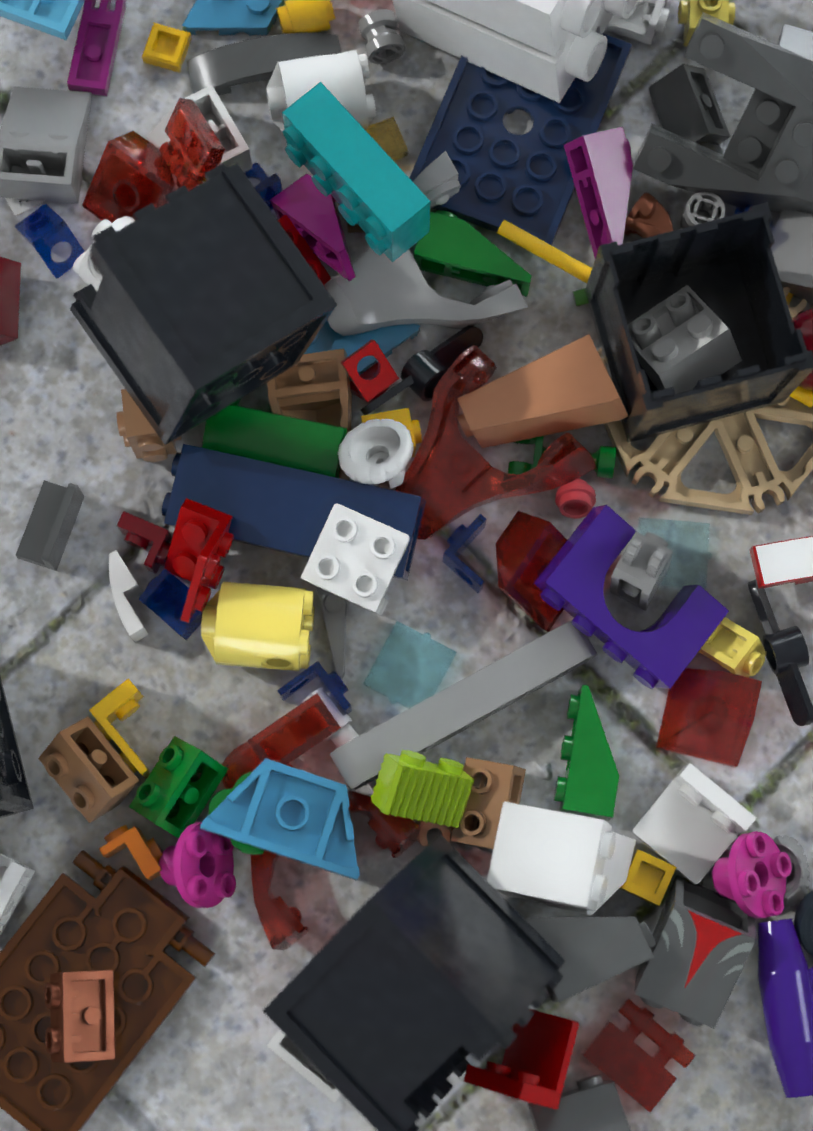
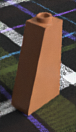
M589 334L457 399L463 411V414L457 416L461 428L467 438L474 435L481 448L614 422L628 417L621 398Z

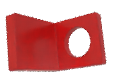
M373 339L341 361V365L352 380L350 382L351 393L366 402L384 394L389 386L399 379L379 345ZM365 356H374L378 363H375L359 375L357 371L359 361Z

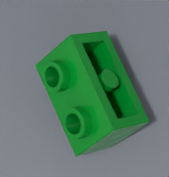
M174 736L169 745L161 752L158 762L145 782L139 786L129 808L179 839L182 832L189 825L196 822L229 769L200 749Z

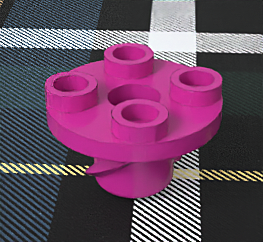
M196 822L189 825L182 832L176 845L169 846L163 851L159 861V866L162 869L160 874L168 885L177 886L181 897L189 905L195 908H211L218 905L224 898L231 897L235 892L236 880L233 875L234 846L229 838L200 829L202 822Z
M759 831L747 832L735 840L729 857H722L715 862L712 869V882L718 894L735 900L739 908L746 915L752 918L777 916L784 909L786 877L791 873V860L786 852H780L776 843L767 834Z

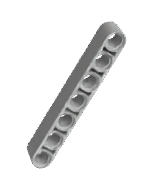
M569 621L343 744L331 752L330 756L349 790L352 792L379 777L378 772L381 770V763L384 761L386 753L400 756L402 750H410L422 754L582 666L597 656V652L588 637Z

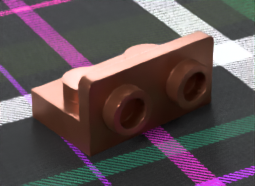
M113 970L51 973L50 982L46 983L44 992L45 1005L51 1011V1027H47L45 1033V1047L47 1053L51 1054V1061L66 1063L115 1059Z

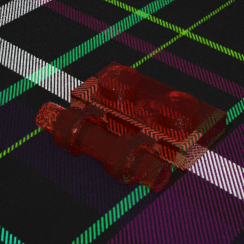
M179 98L164 130L170 141L161 145L160 152L163 155V165L170 174L175 175L177 178V187L180 188L185 185L187 190L190 191L202 184V181H208L205 178V173L220 164L225 148L192 99Z
M628 998L618 1010L621 1015L630 1021L625 1029L621 1031L608 1021L582 1055L645 1110L651 1112L677 1079L664 1068L667 1062L673 1058L682 1067L686 1068L694 1059L695 1054L683 1045L684 1039L676 1032L670 1034L653 1019L654 1014L645 1006L642 1008L638 1007ZM641 1032L660 1047L652 1057L634 1042Z

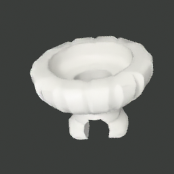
M373 419L359 424L346 434L339 445L338 457L341 469L348 477L362 484L379 487L380 483L389 481L390 489L402 485L405 477L404 469L411 459L414 449L410 430L402 423L396 422L393 419Z

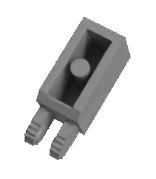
M635 532L611 576L610 592L646 611L669 570L673 551L667 548L669 544L653 533L647 532L644 536Z

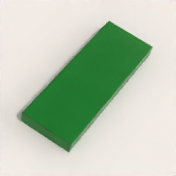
M231 404L206 420L202 448L339 478L341 467L338 450L339 445L347 434V428Z

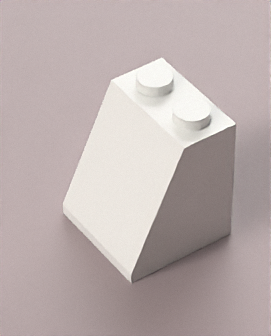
M503 801L487 882L497 892L506 896L596 912L597 902H603L606 895L607 876H603L606 858L611 859L613 856L616 835L611 833L612 826L601 819Z

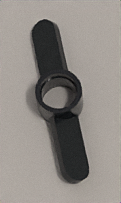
M472 325L466 326L433 350H422L414 354L402 368L400 375L402 381L363 407L360 411L363 415H368L408 386L423 401H430L438 397L451 381L452 373L449 368L481 346L483 342L481 329Z
M755 579L748 582V588L765 635H763V647L766 651V659L771 670L777 676L794 723L798 726L810 725L813 722V705L799 671L800 667L809 665V653L805 639L797 626L783 630L779 629L765 589H759Z

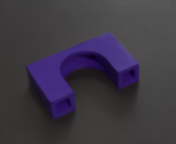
M609 506L593 507L534 584L543 591L540 597L548 605L556 610L563 608L574 617L571 623L575 628L586 636L591 637L594 634L605 644L602 649L608 656L619 663L625 661L635 669L633 676L641 684L650 689L654 687L671 688L729 610L700 585H686L682 587L658 620L648 628L641 631H633L619 624L606 606L603 591L604 580L612 563L637 531Z

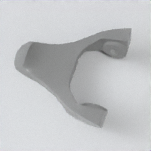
M446 151L428 165L413 181L431 201L430 208L445 204L450 197L459 192L461 187L458 181L459 173ZM369 246L366 252L352 264L356 276L349 282L341 274H338L324 284V287L337 304L327 321L335 332L343 336L402 324H429L457 330L470 325L475 326L528 307L517 284L513 285L511 280L496 286L490 285L486 287L483 293L473 299L470 304L442 297L427 284L409 249L394 262H391L384 253L378 255Z

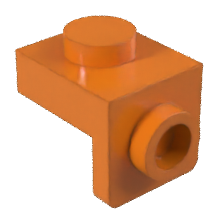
M127 825L115 829L104 837L107 844L99 848L104 857L110 858L128 847L146 879L152 881L161 875L160 871L162 869L159 866V861L163 851L154 837L147 841L141 829L136 826L128 829Z

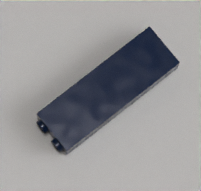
M183 444L181 453H176L171 468V474L175 477L172 492L166 493L162 504V515L165 516L164 524L175 528L181 505L188 498L233 516L228 531L234 534L233 541L310 558L333 506L340 504L401 531L410 537L408 546L393 578L408 581L426 500L421 496Z

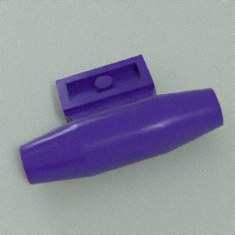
M792 919L758 923L757 976L769 1048L786 1098L813 1096V966L808 968Z

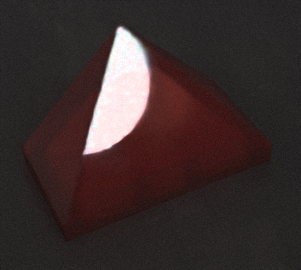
M316 693L247 741L261 762L266 758L287 765L341 727L319 694Z

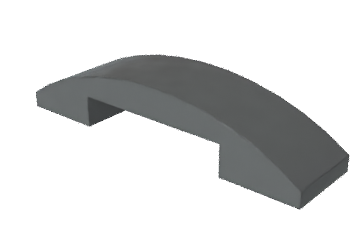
M328 33L279 34L225 45L187 61L192 94L211 84L218 95L232 93L230 86L270 79L277 62L317 55L341 53L338 35Z

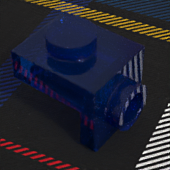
M164 569L147 584L139 600L187 641L200 626L203 612L196 610L189 623L180 620L189 587L169 570Z

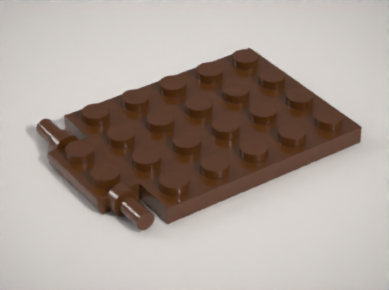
M84 850L76 856L73 864L95 880L93 885L101 891L97 898L68 875L62 873L0 952V1108L28 1131H80L188 991L197 977L164 952L169 945L178 952L181 950L185 951L204 967L209 964L215 955L212 950L193 936L195 932L185 925L190 919L187 914L126 866H122L118 871L109 864L105 867ZM113 970L115 1059L66 1063L52 1062L51 1054L47 1053L45 1047L46 1029L51 1027V1011L45 1005L44 992L46 983L50 982V974Z

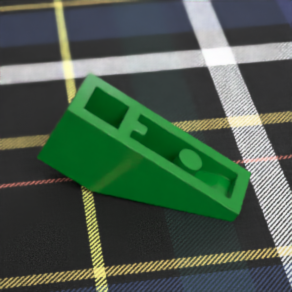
M438 210L435 213L430 212L429 233L417 242L414 252V259L420 270L486 287L490 285L496 286L511 280L513 285L517 284L522 296H528L532 275L465 220L458 219L455 214L448 211Z

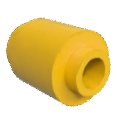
M331 0L284 1V6L276 8L283 34L323 32L330 29L329 21L336 19Z

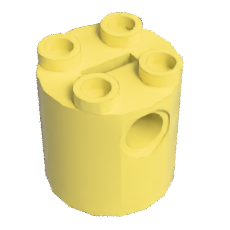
M223 581L220 590L207 603L202 613L201 638L217 665L290 671L309 669L311 652L309 639L310 631H313L315 607L313 606L314 591H307L306 588Z

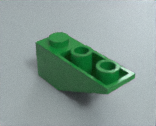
M582 685L578 690V695L571 694L569 699L567 719L574 721L571 736L564 735L560 760L567 761L565 777H557L554 801L561 802L559 812L609 821L614 815L619 773L589 686Z

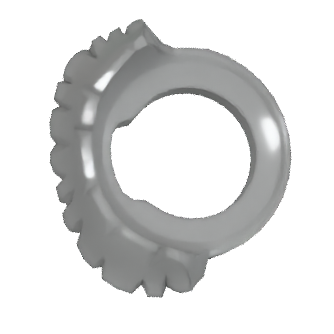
M786 835L783 838L782 836H777L773 841L778 846L780 852H786L789 855L795 868V877L793 881H789L786 884L784 907H789V905L792 907L794 904L795 906L798 905L808 893L810 873L807 868L809 866L806 863L807 857L803 854V847L798 845L796 839L792 837L788 839Z

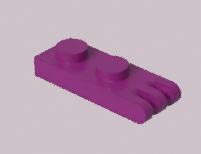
M85 0L67 86L69 91L91 92L94 95L107 97L126 10V0H116L114 10H110L111 0H100L99 8L95 7L96 0Z

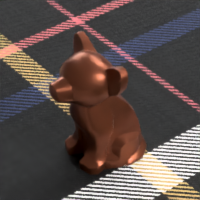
M646 192L638 199L626 218L624 234L626 236L637 234L642 238H647L674 231L669 213L664 206Z

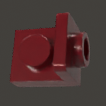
M123 511L117 527L125 535L124 541L141 550H146L148 545L152 546L144 565L148 571L157 574L160 566L165 567L172 535L165 528Z

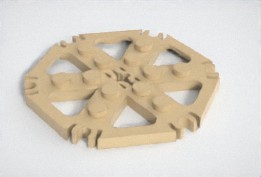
M788 287L783 288L785 297L790 291ZM802 299L796 307L788 306L791 318L803 312L807 304L805 299ZM600 348V349L598 350V353H599V355H600V357H601V359H602V361H603V363H604V366H605V368H606V370H607V367H606V364H605V360H604V357H603V353H602V349ZM790 396L782 403L660 434L646 450L635 449L630 442H627L621 420L604 423L612 445L616 447V454L626 477L634 467L639 465L640 468L635 472L632 479L633 484L636 485L642 477H651L655 483V486H653L649 493V496L652 498L658 495L663 486L667 487L666 493L660 497L658 502L752 515L754 510L757 513H761L765 509L764 502L762 501L763 494H770L774 498L776 505L779 506L785 501V492L788 501L813 469L812 443L791 470H779L756 420L757 418L805 425L813 431V406L809 408ZM713 432L736 480V488L729 494L689 489L681 481L682 471ZM751 498H752V506H753L754 510H753L752 507L750 506L749 499H751Z

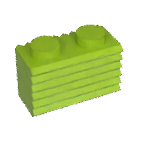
M402 750L400 756L386 753L384 761L381 763V770L378 772L379 777L376 779V786L373 788L374 793L371 795V802L387 815L391 814L396 817L400 816L411 820H422L426 823H437L439 825L459 828L474 779L463 770V764L452 759L440 758L438 764L427 762L425 756L410 750Z

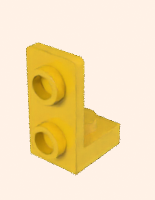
M128 678L89 709V711L96 719L93 723L108 742L113 739L122 752L119 755L135 774L139 771L143 777L147 778L151 771L112 724L117 718L120 721H124L134 714L140 707L138 701L144 697Z

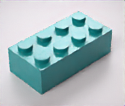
M319 82L282 112L284 130L282 132L287 143V147H285L287 155L296 166L300 168L304 165L313 174L311 179L324 196L332 195L340 204L338 206L339 212L350 225L358 224L366 233V242L376 254L381 255L384 253L391 262H394L429 233L431 201L322 82Z

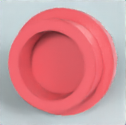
M572 476L558 488L555 494V503L559 507L560 513L565 517L583 518L587 516L596 503L595 490L585 480L580 479L579 476Z

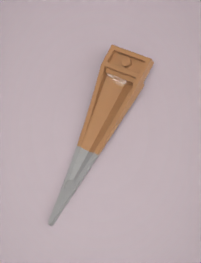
M345 349L303 354L295 366L267 382L268 399L272 413L347 428V433L351 431L352 393L349 375L341 365V361L347 358ZM340 468L339 478L350 481V477ZM317 587L336 673L343 679L345 675L347 600Z

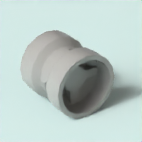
M382 9L373 11L360 19L358 26L361 36L367 40L366 53L371 63L384 64L403 55L405 45L403 38L396 32L398 22L392 10Z
M702 191L694 194L687 202L681 217V229L724 218V202L718 195L712 192Z

